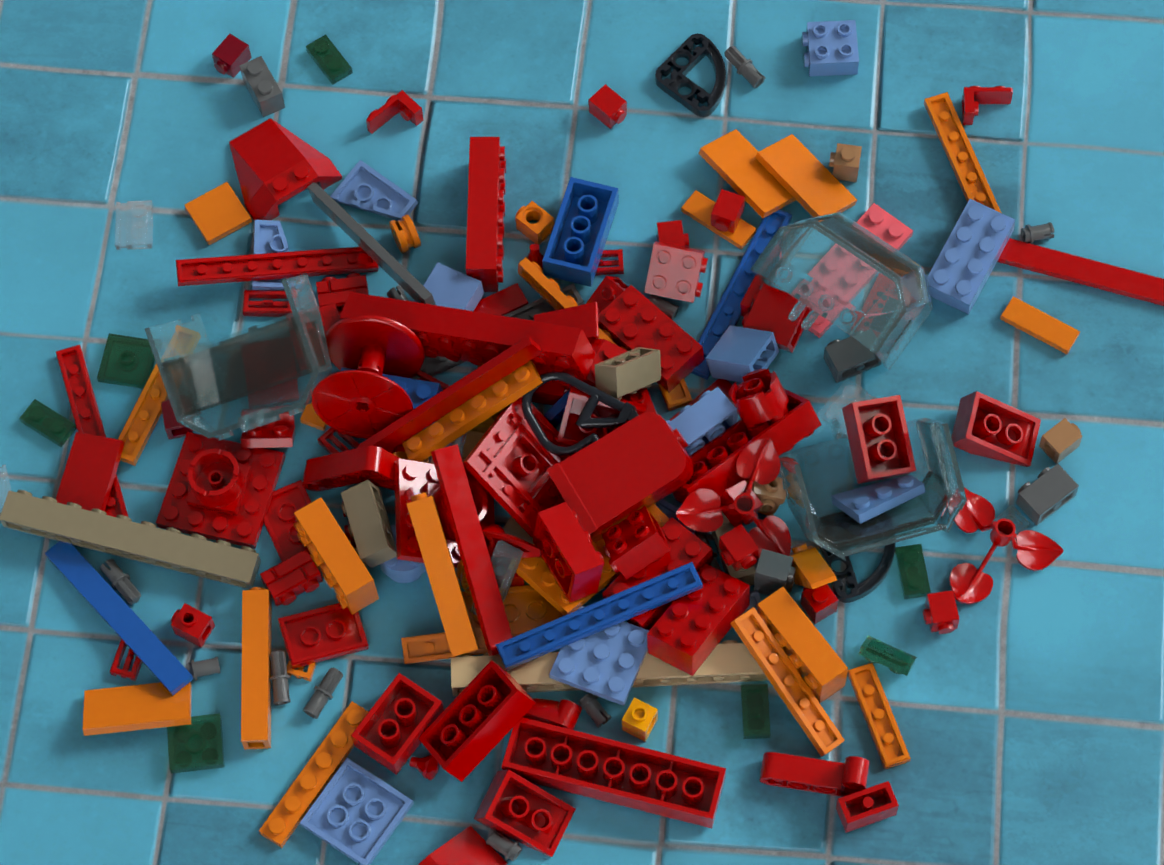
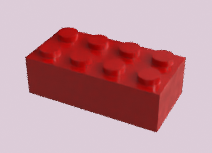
M632 285L626 288L598 314L599 328L607 330L619 347L623 346L628 351L638 347L660 350L661 380L656 383L662 385L668 393L683 378L685 379L696 366L704 361L703 346Z
M671 517L661 528L671 550L629 579H626L620 573L602 593L603 598L610 597L690 562H693L698 572L705 563L709 565L713 560L712 548ZM673 601L626 621L635 626L650 630Z
M706 563L697 572L703 588L674 600L647 633L648 654L691 676L695 674L732 628L730 623L741 616L750 605L749 584Z
M491 660L418 739L445 771L462 782L536 703L506 670Z

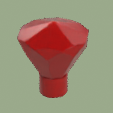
M532 244L529 247L530 253L526 258L530 262H536L543 270L542 260L544 256L540 253L539 245Z
M432 755L423 758L413 756L409 762L410 767L417 768L428 780L435 778L440 766Z

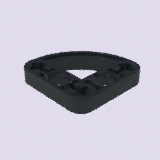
M703 34L691 35L656 70V85L699 117L711 115L718 107L724 94L726 70L723 58L713 42ZM693 44H702V48L698 46L693 50ZM705 56L712 63L716 76L711 94L686 77ZM683 57L689 62L687 65L679 66L675 61ZM671 73L670 79L662 80V75L667 77ZM681 87H688L691 89V93L681 95L678 90ZM699 103H707V107L704 105L702 107H699Z
M883 516L875 517L861 524L856 522L829 529L821 534L819 548L823 559L835 574L836 579H838L831 582L835 596L840 602L850 603L867 596L886 578L892 566L896 545L894 527L888 518ZM878 525L885 529V534L876 531ZM866 528H869V533L871 532V538H868V531ZM860 531L863 534V539L859 542H854L849 538V533ZM828 538L835 542L836 553L833 555L830 544H826ZM884 543V554L879 566L870 577L858 584L848 552ZM840 560L845 563L846 569L842 572H837L833 570L831 564L834 561ZM845 577L847 587L853 588L848 595L845 591H841L843 587L842 579Z

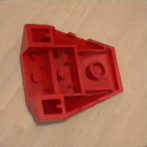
M271 118L229 142L245 207L254 221L272 220L280 215L278 205L304 191L313 182L317 183L324 190L343 179L328 157Z

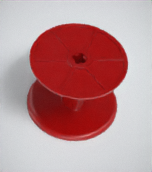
M357 315L344 318L332 325L325 336V351L331 362L340 372L330 374L318 382L312 393V406L319 418L331 428L349 436L368 439L413 410L412 401L406 391L394 381L382 376V374L404 378L412 377L423 365L425 350L422 342L414 332L401 323L385 317ZM344 367L356 370L341 371V368Z

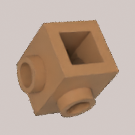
M777 477L774 481L765 485L754 481L752 490L763 503L758 511L775 514L780 504L782 505L786 498V490L783 489V478Z

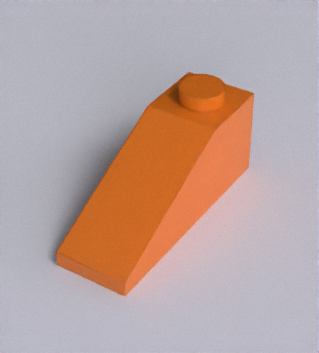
M806 543L791 548L790 556L793 557L792 567H796L795 584L814 589L837 581L835 574L816 547L807 546Z

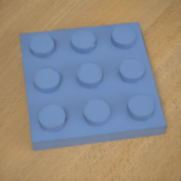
M624 621L564 646L557 655L549 677L624 706L648 651L647 633L649 630Z
M347 758L303 817L300 825L359 865H370L411 809L414 802Z

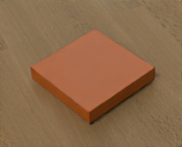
M228 182L184 205L208 245L252 223L251 217Z

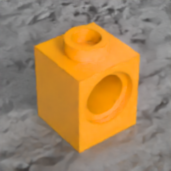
M634 697L622 718V730L646 742L658 720V709Z

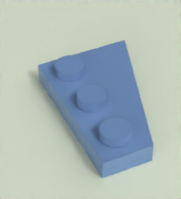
M359 160L330 196L337 203L394 220H401L402 216L409 215L418 204L414 197L361 160Z
M255 220L254 254L289 252V246L280 221ZM298 278L257 280L252 283V290L294 291L295 293H302L303 291Z
M908 474L831 495L833 505L861 524L925 493L924 483Z

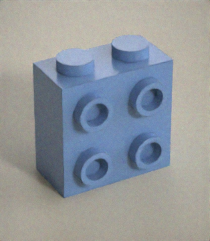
M856 20L807 22L806 32H802V46H807V52L804 53V67L809 68V76L858 74L859 55Z
M438 262L423 285L432 294L437 306L474 311L484 295L480 280Z
M730 325L711 352L708 353L706 361L713 378L743 382L742 377L755 370L767 369L779 353V349L773 332Z

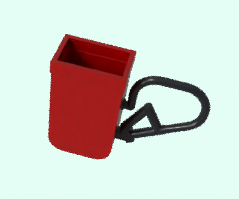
M560 371L542 374L540 377L543 383L523 395V415L539 443L547 451L555 455H572L546 470L570 509L577 513L580 526L583 531L586 530L589 533L593 542L596 543L603 538L602 535L611 526L622 522L633 511L639 510L643 506L647 508L652 506L691 479L694 466L685 450L689 445L678 429L673 430L661 415L654 412H645L638 415L636 407L630 403H624L598 388ZM549 381H563L590 396L575 423L577 426L583 429H617L602 438L592 433L572 446H557L546 437L531 410L532 396L541 385ZM599 401L620 412L618 417L590 418Z

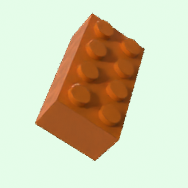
M322 497L294 512L297 521L294 523V527L298 532L297 536L304 547L307 546L310 556L317 568H321L329 588L333 587L343 609L348 607L353 615L377 601L379 596L374 579Z
M781 587L757 604L758 614L819 703H822L845 687L848 667L784 587Z

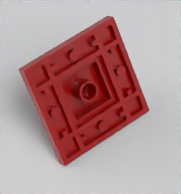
M522 396L503 409L463 461V465L515 521L533 537L538 512L559 505L564 500L546 469L572 455H555L547 451L539 443L523 415ZM531 403L532 413L546 437L557 446H571L557 442L559 432Z
M187 432L156 520L157 527L163 529L171 527L181 531V533L199 534L208 539L223 540L231 544L255 549L264 524L265 514L267 515L272 500V493L275 491L286 458L285 453L266 448H241V443Z
M398 458L394 462L397 559L424 563L406 503L412 502L411 496L426 492L427 497H434L454 567L457 568L461 557L435 465ZM465 469L481 528L484 529L490 524H495L494 497ZM489 555L493 568L496 570L495 556Z

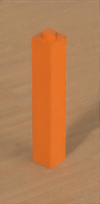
M426 492L411 496L412 502L406 504L452 657L478 650L479 647L434 497H427Z
M262 587L242 590L241 742L244 750L271 748V681L269 677H271L270 653H272V598L269 589Z

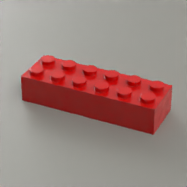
M470 137L466 275L480 280L484 292H499V283L504 281L502 261H504L503 239L505 238L504 195H506L505 146H500V137Z
M784 389L789 402L783 410L784 416L777 421L769 420L760 423L754 428H747L740 419L690 456L694 466L693 474L686 484L672 492L675 499L683 504L689 494L702 488L710 489L721 497L732 486L743 480L748 481L749 479L738 475L736 462L740 453L757 440L770 438L778 456L793 449L794 445L803 438L811 436L814 430L821 426V423L810 401Z

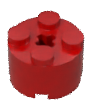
M769 369L755 370L742 377L743 382L738 386L736 382L731 386L729 397L747 428H754L760 423L769 420L777 421L784 416L783 410L786 408L789 398L776 372L770 373Z

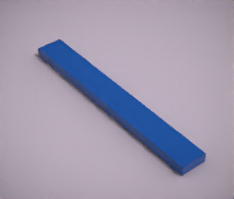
M778 210L762 219L698 341L703 346L704 361L693 369L692 374L706 380L710 377L711 373L706 361L708 353L711 352L730 325H737L741 317L740 303L772 243L779 245L792 220V214Z
M59 541L45 552L46 557L173 696L194 679L189 671L72 544Z
M690 562L498 643L496 647L505 669L508 671L702 589L703 584L693 562Z

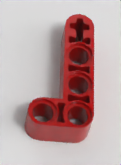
M364 446L308 459L305 464L302 486L310 491H324L369 480L381 487L393 489L395 488L394 462L399 457L381 447Z
M766 752L763 754L759 780L767 785L844 797L866 789L870 762L865 758L857 756L846 757L845 762L840 763L783 753Z

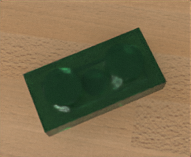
M326 34L306 46L307 53L332 85L353 73L352 67Z
M36 399L19 418L23 424L60 447L65 444L77 429L73 422Z
M922 545L895 547V556L904 599L925 597L927 594H930L931 590Z
M867 636L858 653L871 663L882 664L893 673L906 676L911 671L917 658L871 636Z
M768 684L741 685L743 739L770 738Z

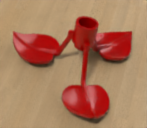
M770 438L757 440L740 453L736 462V470L740 477L749 479L746 493L739 494L734 499L733 504L720 506L721 500L718 494L710 489L702 488L689 494L676 511L677 518L685 526L698 532H712L721 527L724 521L721 511L735 509L741 515L749 514L757 527L752 528L748 534L759 548V558L762 549L790 556L791 536L786 523L774 515L767 516L761 523L753 511L755 499L750 495L754 481L761 485L769 484L777 478L780 472V459Z
M961 487L952 506V516L957 527L966 533H974L978 529L982 532L992 529L990 539L993 543L978 569L973 564L961 563L951 571L949 584L954 592L955 599L959 602L974 604L988 597L993 588V579L982 571L997 546H1006L1011 540L1012 547L1018 550L1016 553L1018 562L1023 567L1033 571L1047 568L1063 553L1064 550L1055 541L1039 532L1024 530L1016 534V527L1011 520L1002 518L997 522L994 521L995 509L984 497L967 490L965 487Z

